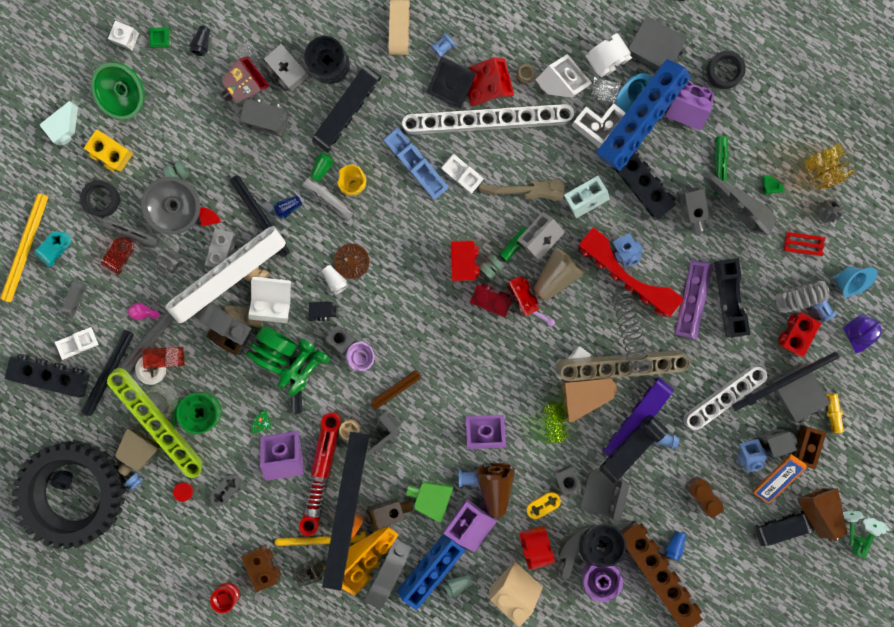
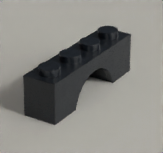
M739 258L715 261L714 265L725 337L733 338L750 335L748 315L744 311L740 295L742 275Z

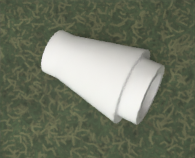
M331 265L322 270L330 291L334 292L335 295L343 292L348 287L346 284L347 280L334 270Z

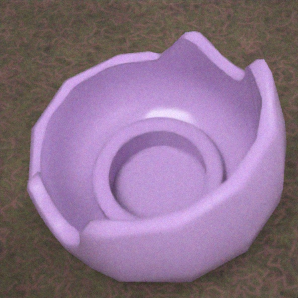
M360 341L353 343L347 349L345 357L350 368L361 372L373 365L375 355L371 346ZM358 353H364L366 358L359 355Z

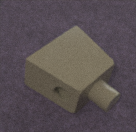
M134 427L127 428L115 454V457L122 462L117 471L127 476L131 469L135 471L142 470L162 447Z

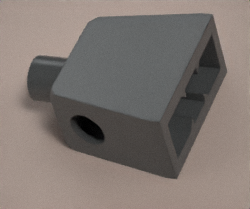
M693 187L677 191L684 222L691 223L693 233L704 231L703 220L709 219L705 190Z

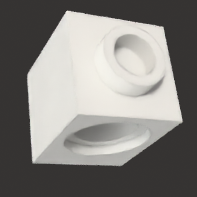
M115 21L108 39L114 44L132 51L139 33L134 28Z

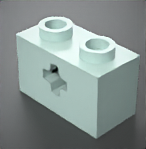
M599 176L564 195L567 204L576 218L610 200L608 191Z

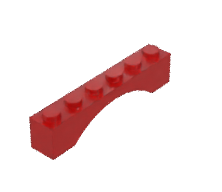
M594 227L588 231L577 245L580 248L578 251L586 258L590 256L594 259V265L599 269L603 270L605 268L610 272L609 276L613 280L623 282L625 284L624 288L632 294L634 292L640 296L639 300L645 305L651 304L655 308L654 312L660 317H671L684 300L683 297L670 287L647 285L626 273L616 261L610 248L609 239Z

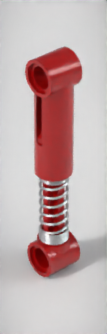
M336 412L325 414L321 420V428L311 470L313 482L311 483L312 488H310L311 493H309L310 498H308L309 503H306L308 507L305 508V513L299 523V530L305 536L314 535L320 526L319 514L321 508L319 506L322 504L320 501L323 499L322 495L324 494L323 490L325 489L326 480L330 477L339 429L342 424L341 416ZM333 417L336 420V426H329L327 418ZM328 432H330V437H329L328 446H327V450H326V449H325V445H326L327 435H328ZM305 521H312L314 528H307Z

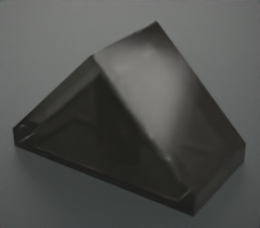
M317 556L291 570L299 587L321 581L325 573Z

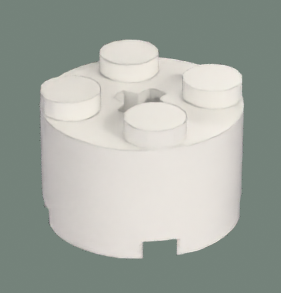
M618 33L611 36L612 40L610 42L604 40L586 55L589 63L601 78L616 70L615 66L623 65L632 59L630 56L631 52Z

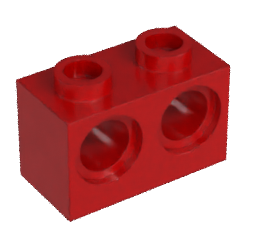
M796 312L789 317L787 321L789 326L786 331L780 334L778 346L798 357H804L822 323L802 312ZM801 320L805 322V328L803 330L799 328V323ZM794 337L797 343L794 347H791L790 340Z

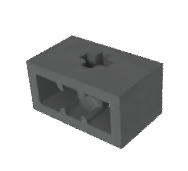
M777 428L757 435L762 448H765L767 455L773 458L797 450L795 444H797L796 438L790 431Z

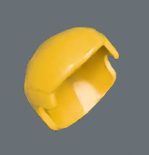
M350 164L345 165L339 170L337 184L342 193L354 196L359 195L365 189L366 176L360 167Z

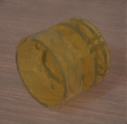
M838 143L802 161L807 172L815 170L818 172L811 179L812 182L818 179L822 180L821 183L815 185L816 190L833 187L855 173L854 168L846 171L843 169L851 164L850 161L842 163L839 161V159L846 155L842 143Z

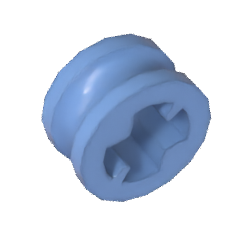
M135 473L127 480L124 486H128L130 488L129 491L132 492L143 479L138 478V474Z

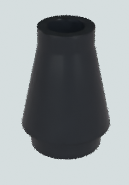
M199 26L197 33L189 44L191 53L197 56H205V53L208 52L209 34L211 31L209 28Z

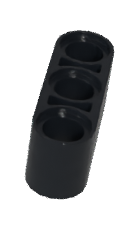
M800 511L801 513L795 515L793 513L783 516V519L764 522V525H755L754 528L760 546H769L814 531L813 526L804 511Z

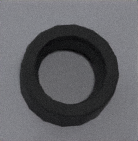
M722 51L709 61L706 75L714 87L730 89L743 79L746 65L738 53ZM729 59L735 63L737 74L734 79L722 81L716 76L715 66L720 60Z
M95 180L87 183L82 189L80 203L88 214L97 217H108L118 209L120 195L112 184L102 180ZM97 188H105L111 195V202L104 210L94 209L90 204V194Z

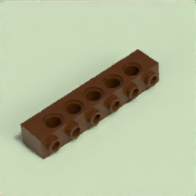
M634 521L620 530L626 540L627 550L679 627H694L702 622L703 619L700 616L702 613L696 602L694 604L691 603L689 598L692 596L686 587L681 588L678 583L681 580L676 572H670L667 567L670 564L664 555L660 557L657 550L659 547L653 539L649 541L646 536L648 531L644 525ZM637 540H644V544L641 547H635ZM649 555H654V561L646 563V558ZM660 571H664L665 576L662 579H657V574ZM671 587H675V593L672 595H668V590ZM687 604L684 610H678L679 605Z

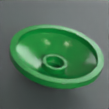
M108 62L102 64L94 71L91 78L92 96L98 107L105 114L115 119L126 120L136 116L141 111L145 101L144 87L138 75L130 67L119 62Z

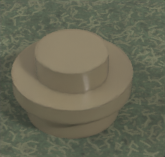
M530 64L520 65L516 72L517 79L522 83L532 82L536 75L534 67Z

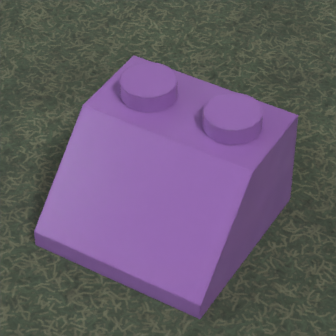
M298 431L261 437L260 468L266 481L304 475L303 456Z

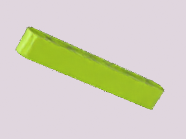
M122 368L114 369L107 379L109 387L180 470L189 478L197 477L202 468L201 458L128 372ZM119 375L122 377L123 382H116L113 376ZM126 391H133L135 393V397H129L126 394ZM139 406H146L148 408V411H140ZM158 420L161 425L156 427L152 425L151 421ZM164 435H171L173 440H165ZM182 449L186 454L178 455L176 450ZM195 464L198 468L193 470L188 465Z

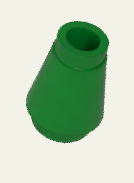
M321 152L316 156L310 177L320 182L334 165V159Z

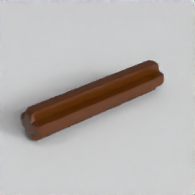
M413 371L371 401L372 406L375 409L380 408L420 380L421 376L418 371Z

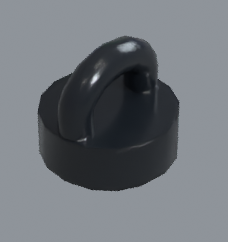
M59 471L53 476L51 484L57 489L67 490L72 484L73 474L70 471Z

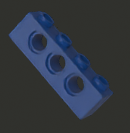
M443 533L397 589L402 601L417 611L466 551L465 548Z

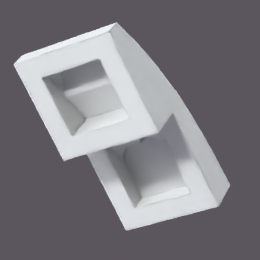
M452 154L441 167L445 173L471 194L484 179L455 154Z
M92 327L55 342L62 360L99 345Z

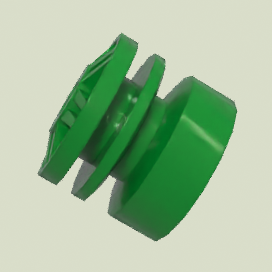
M262 326L256 335V338L262 344L252 343L251 347L255 351L248 350L246 356L261 368L281 374L284 369L277 363L284 366L287 365V361L281 357L282 354L292 356L298 345L275 330Z
M198 392L188 395L181 400L177 407L176 416L183 430L191 434H202L208 432L219 423L222 416V408L214 395L207 392ZM204 408L203 413L205 416H198L199 411L197 409Z

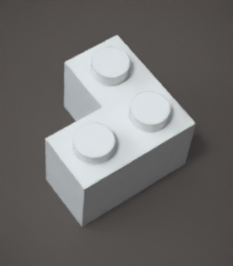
M613 103L605 115L600 118L589 108L585 107L573 122L572 127L600 148L625 115V112Z

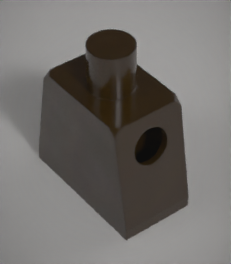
M397 498L367 507L375 530L405 520L403 514L413 511L410 500L400 503ZM395 509V513L390 515V510Z

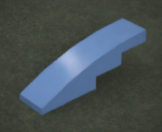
M398 127L383 139L434 200L449 188Z

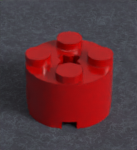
M545 526L518 533L528 570L555 563Z

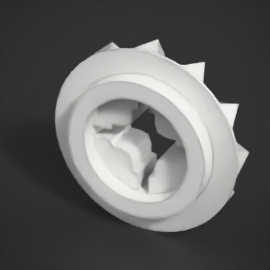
M148 354L138 360L135 368L136 375L145 384H157L166 375L167 365L164 363L163 358L155 354ZM149 364L152 367H158V369L153 371V375L151 372H144V370L149 368Z

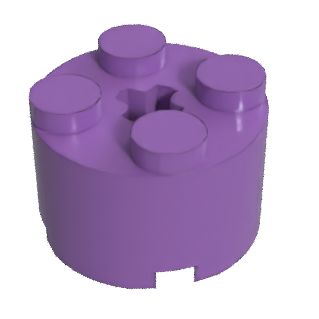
M587 563L582 570V584L592 599L599 602H608L620 594L623 587V578L616 565L595 567ZM605 577V580H602L601 583L598 581V579Z

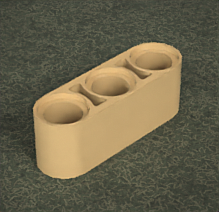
M390 0L389 55H408L410 0Z

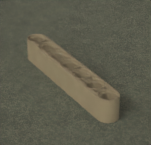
M676 350L646 353L648 357L643 360L650 361L651 368L643 373L630 372L629 359H627L626 354L563 359L557 363L556 372L565 381L675 373L686 371L690 366V359ZM628 354V357L631 358L637 354ZM640 355L633 359H640L645 357L646 355ZM681 358L680 363L676 364L677 359ZM663 359L662 364L657 366L659 360ZM631 360V361H630V364L632 365V364H634V363H636V362H639V361H633V360ZM626 362V366L620 369L621 364ZM608 364L607 368L601 371L602 366ZM589 365V369L586 372H582L583 368ZM570 367V371L563 374L564 369ZM634 367V368H632V370H640V369H643V368H645V367H641V368H635V367Z

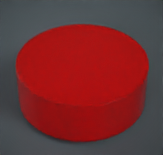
M181 482L174 487L173 495L176 500L185 502L193 496L194 490L188 482Z

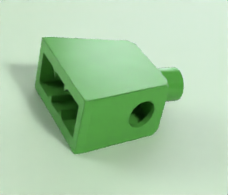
M423 480L420 488L409 485L406 496L416 499L414 509L441 523L453 490V485Z

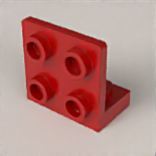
M493 57L468 67V69L477 73L468 92L471 106H477L498 97L508 98L514 96L504 58Z

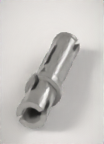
M310 176L303 183L302 186L315 195L317 200L320 199L347 221L354 215V210L331 194L327 187L321 186Z

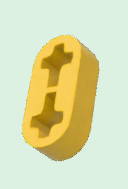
M550 491L531 501L526 509L528 516L532 519H539L559 507L560 497L557 493ZM549 496H552V498H557L555 500V505H552L551 503L544 505V503L549 501ZM533 505L535 507L543 506L538 510L539 514L530 513Z

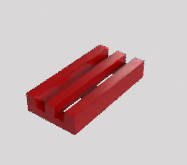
M786 232L783 251L823 256L826 237ZM790 237L817 240L819 244L789 239ZM792 244L818 248V251L789 248L788 246Z

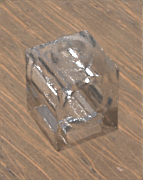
M595 77L590 96L615 103L620 83Z

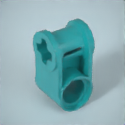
M52 232L35 250L34 255L48 267H52L55 264L54 261L60 258L71 244L70 235L66 232Z

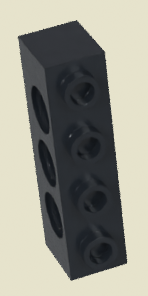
M635 150L628 161L635 164V171H629L627 164L620 171L615 168L613 169L656 221L676 206L674 203L675 198L669 191L666 192L663 189L662 181L657 176L654 177L651 174L650 166L645 161L642 162L638 157L639 153ZM640 177L647 179V186L643 187L639 184ZM652 192L658 193V202L651 199Z
M18 354L9 358L4 379L77 398L85 397L90 374L84 373V369L74 367L73 370L66 368L67 365L55 363L51 365L48 364V360L36 358V361L29 359L30 356L25 354ZM28 366L32 367L33 372L31 375L27 372ZM47 370H49L51 373L50 379L46 378ZM65 375H68L70 378L69 384L64 382Z

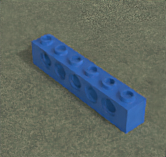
M669 59L665 60L597 150L596 154L604 163L618 171L628 163L629 158L640 147L642 141L652 131L657 121L663 117L666 109L675 101L682 88L688 84L691 77L684 66Z

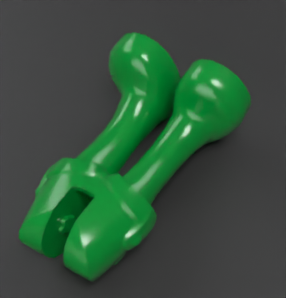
M303 338L299 341L300 352L289 369L285 368L282 371L277 387L283 390L290 379L295 380V383L291 385L287 392L291 397L299 391H303L307 385L306 379L318 365L328 364L331 360L326 354L316 350L309 363L298 374L297 372L304 361L315 350V347Z

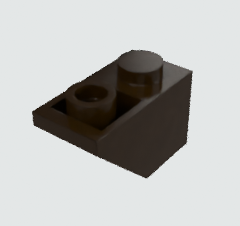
M212 329L209 330L206 336L217 346L235 356L242 353L249 340L247 337L243 345H240Z

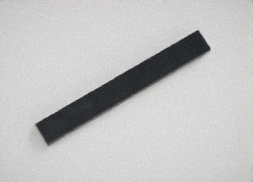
M351 431L349 434L322 588L341 591L343 587L370 436L368 434Z

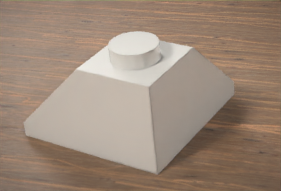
M568 54L549 65L536 79L541 89L548 95L574 97L592 84Z

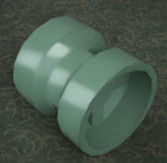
M182 160L176 161L173 166L168 165L163 168L166 177H177L180 179L190 177L188 171L185 172L184 170L186 166Z
M493 254L487 257L485 263L479 265V269L490 280L495 277L497 271H501L505 267Z

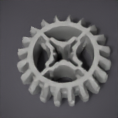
M825 281L808 283L777 294L775 296L776 305L782 313L796 311L828 300L830 298V291Z

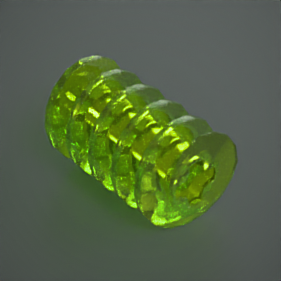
M562 402L541 405L545 406V409L541 410L540 413L546 414L542 421L548 422L543 428L549 429L544 436L550 437L545 442L547 444L567 441L564 439L569 437V433L563 431L567 430L568 427L567 425H562V423L566 422V418L560 417L565 414V411L559 409L564 404Z

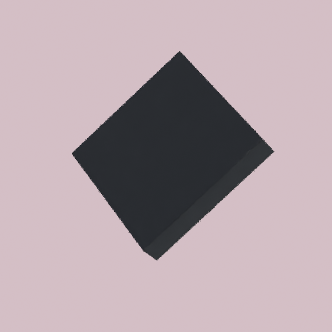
M442 56L429 84L427 93L461 109L477 73Z

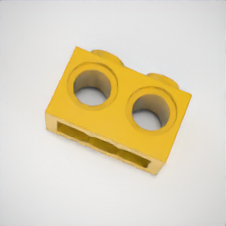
M97 129L84 147L89 152V157L97 162L99 159L105 162L104 167L112 172L115 170L121 172L133 155V152ZM103 143V149L98 152V144ZM118 153V161L113 162V156Z

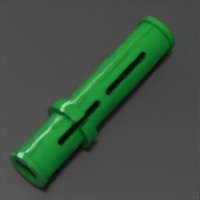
M718 136L716 137V154H714L715 177L726 182L729 137Z

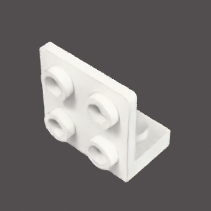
M252 277L249 319L287 323L290 310L291 281Z

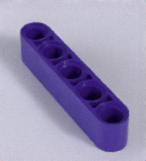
M657 377L654 380L655 384L648 388L643 395L642 401H638L631 411L633 413L626 417L620 425V430L613 434L608 441L609 444L606 448L602 449V452L609 457L647 415L656 416L672 395L673 387Z

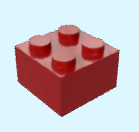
M451 241L452 282L475 281V277H479V265H475V258L479 257L478 245L474 244V241Z

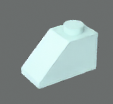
M71 101L67 102L40 124L52 142L57 145L69 143L72 140L71 136L75 134L78 107Z

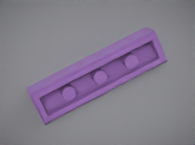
M691 260L675 335L697 340L713 268L712 264Z

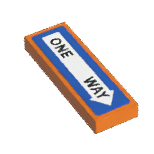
M789 454L754 489L753 493L770 504L806 469L807 465L792 454Z

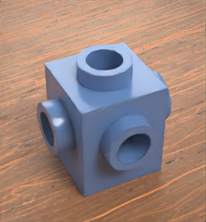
M630 233L613 241L615 251L613 255L618 263H622L624 268L634 266L642 260L641 252H643V249L638 241H634Z
M758 439L739 444V455H737L740 466H744L746 472L765 468V460L768 459V456Z

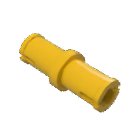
M838 393L826 394L830 402L827 405L828 411L826 413L830 418L831 433L844 432L841 417L843 411L840 410Z

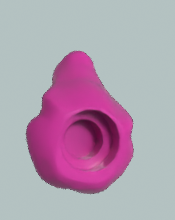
M140 302L128 308L130 318L135 320H143L147 317L157 320L160 315L159 312L150 309Z

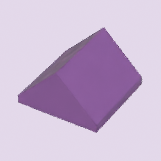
M504 415L466 417L467 449L506 447Z

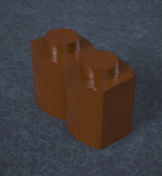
M696 476L686 483L688 492L697 499L700 509L709 517L714 518L724 511L722 502L713 495L710 485L705 480Z

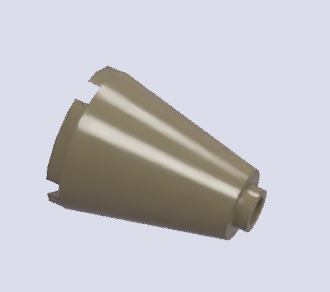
M555 248L533 287L535 291L533 294L541 301L543 299L548 301L583 276L585 271L577 262L570 259L568 254L559 248Z

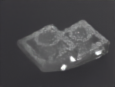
M250 40L233 49L238 59L248 56L264 79L270 77L268 70Z

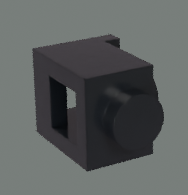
M309 302V321H315V317H318V321H329V317H337L338 311L337 306H334V302Z

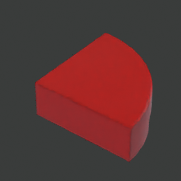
M200 207L199 215L202 227L222 223L220 217L213 210Z

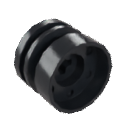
M325 35L319 36L310 41L305 48V64L320 82L330 85L339 83L348 74L350 68L349 56L335 38ZM331 59L332 62H330L329 66H327L326 63H328Z
M608 524L588 528L581 535L578 544L583 560L595 567L616 565L625 556L627 548L622 532L615 526ZM599 543H603L604 547H602L601 549H597L596 546L599 545Z

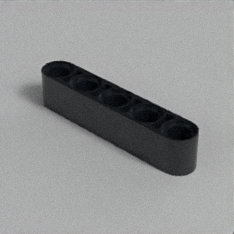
M365 65L312 138V142L328 153L331 150L332 144L338 141L344 127L347 128L353 119L352 116L360 110L364 104V99L370 96L375 89L374 85L377 81L380 82L382 76Z

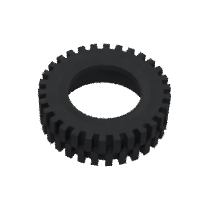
M66 441L43 448L38 453L30 456L31 459L23 464L25 468L20 469L17 473L21 477L15 479L13 485L19 486V488L12 490V496H18V499L12 501L13 507L19 506V510L14 512L15 516L22 515L23 520L19 522L20 526L22 527L27 524L29 528L25 532L28 535L35 533L36 535L33 539L37 542L44 539L42 545L49 546L53 543V548L59 549L62 546L63 549H70L73 546L78 548L86 545L112 527L111 525L117 521L118 518L116 516L122 512L123 508H120V506L124 504L125 498H121V495L125 493V487L121 488L120 484L124 483V478H118V468L114 469L113 464L116 463L113 458L108 460L106 457L109 454L106 451L100 453V447L98 446L90 447L91 443L85 442L80 444L81 441ZM75 464L89 469L98 481L101 492L100 502L96 510L85 519H64L51 509L47 501V483L51 475L64 465Z

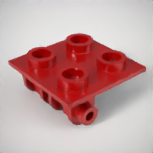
M523 276L508 282L510 285L508 288L512 295H516L513 298L518 299L516 304L520 303L518 307L521 314L524 313L525 317L539 310L538 300L535 296H532L529 290V282Z

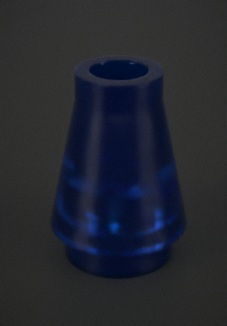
M296 195L277 201L273 208L280 219H286L303 204L299 196Z

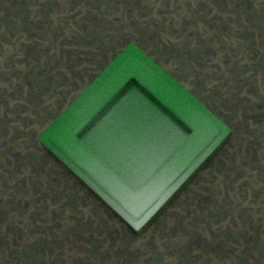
M168 27L149 28L150 48H170V29Z

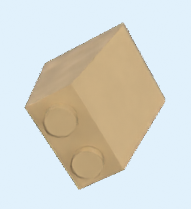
M514 561L489 588L490 601L520 627L533 613L543 587Z

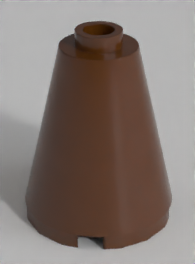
M490 463L492 467H484L483 464L477 467V478L487 514L492 518L498 519L507 512L515 468L511 469V465L506 463Z

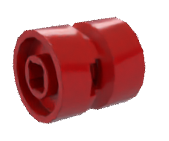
M230 582L219 585L210 597L212 609L221 614L231 611L240 597L238 587Z

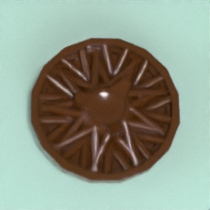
M350 243L343 245L335 254V268L341 276L347 279L359 278L369 268V255L358 244Z

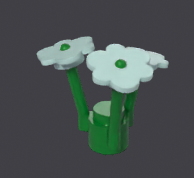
M859 511L843 512L844 519L850 522V541L848 545L852 546V553L859 557H867L874 537L885 534L886 530L889 531L888 526L881 521L868 517L863 520L865 530L869 532L867 539L864 537H857L855 539L854 522L863 519L864 516Z

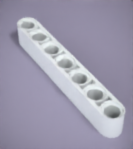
M274 226L265 229L169 301L166 305V310L178 323L186 321L281 250L286 244L285 240Z

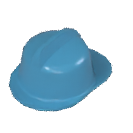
M641 73L628 78L618 92L616 106L626 113L653 77L650 74Z
M850 266L844 269L843 272L835 275L834 279L837 281V286L843 291V296L847 298L860 294L875 282L878 273L873 267L859 269Z

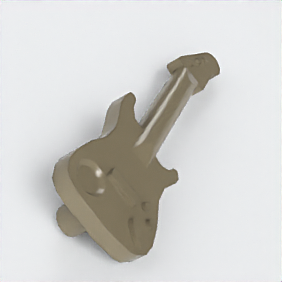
M552 179L544 182L530 181L531 186L480 184L479 191L494 196L497 194H525V199L547 198L558 201L564 198V183L560 179Z

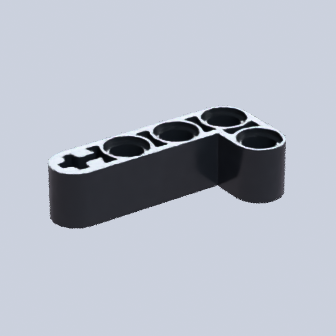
M647 415L601 464L599 471L612 483H615L654 441L656 443L661 441L667 435L669 429L655 416Z

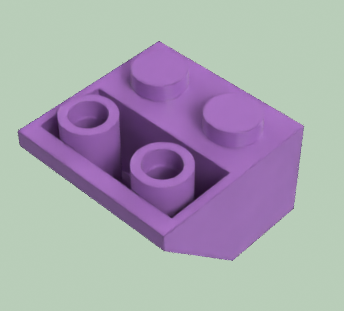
M688 81V84L682 88L675 101L667 108L665 117L701 131L711 113L714 92Z
M466 498L444 528V534L459 545L475 552L497 520Z

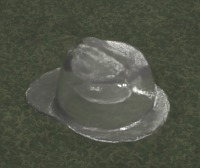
M156 385L145 393L165 417L178 405V394L175 389L168 385ZM139 406L140 411H148V408L146 406ZM152 420V421H151V423H156V422H158V420Z

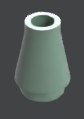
M469 575L446 580L447 582L443 584L449 598L457 597L473 585Z

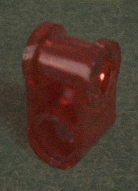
M129 238L115 239L103 257L101 265L119 275L123 271L121 270L123 265L127 264L135 248L134 242ZM121 243H125V250H122L123 247L121 246Z

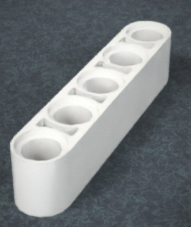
M757 366L749 367L688 411L683 418L684 424L693 430L702 428L731 407L732 404L763 384L767 379L766 370ZM755 370L759 372L757 380H754L752 377ZM740 381L744 384L742 391L737 390V384ZM723 393L728 394V400L725 403L721 401ZM708 404L713 406V411L710 414L705 412ZM696 415L697 423L691 425L689 420L692 416Z

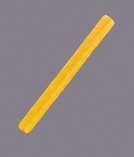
M40 193L36 195L0 297L5 302H11L48 200L46 195Z

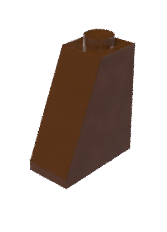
M821 488L797 498L819 538H825L828 541H838L840 537L848 534L838 488Z

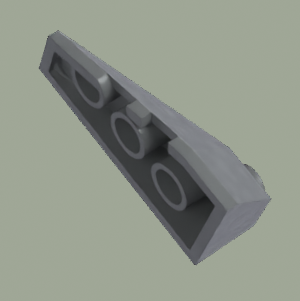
M706 175L704 177L708 184L752 233L766 236L771 234L776 217L773 214V209L768 204H763L713 175Z

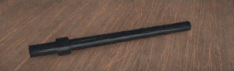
M835 351L753 394L745 395L743 399L735 402L731 407L735 412L747 405L751 406L766 395L839 359V355Z

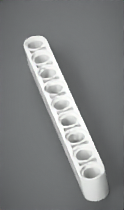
M562 104L409 114L404 117L402 125L404 131L412 135L568 124L574 116V111L571 106ZM567 111L569 118H561L559 112ZM528 113L531 116V120L523 121L521 115ZM540 113H549L550 119L543 120L540 117ZM508 114L512 117V121L505 123L501 117ZM487 115L491 116L493 118V122L491 124H486L482 120L483 117ZM466 117H471L474 123L466 125L463 120ZM447 118H452L455 123L449 127L444 124V121ZM429 119H433L436 122L432 128H428L425 125V122ZM410 120L417 123L413 129L406 127L407 122Z

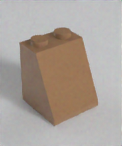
M612 378L562 381L565 419L568 422H574L614 399V393H617L616 382H613Z

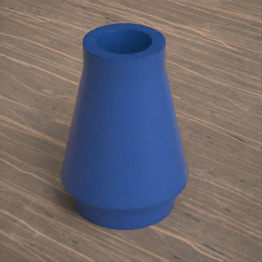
M675 531L674 536L664 549L666 551L664 555L679 561L680 557H683L687 535Z

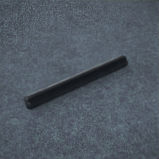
M240 176L232 177L230 179L231 184L262 230L264 231L272 227L273 225ZM284 245L278 253L281 257H285L290 251Z
M124 330L81 410L84 415L91 416L108 386L107 379L111 372L118 367L134 336L133 332Z

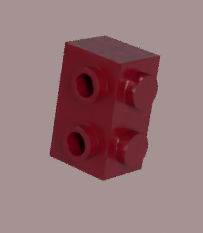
M484 283L481 286L477 285L469 303L505 318L513 301L509 299L510 295L499 291V294L491 291L493 287Z

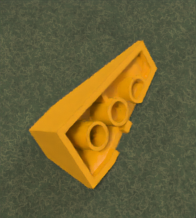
M387 526L350 546L343 590L355 596L371 579L369 574L374 568H378L381 556L389 551L398 537L396 531Z

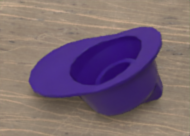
M864 314L856 317L843 328L855 353H860L875 343L882 332L881 323Z

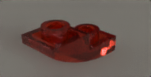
M184 347L142 349L144 369L185 366Z

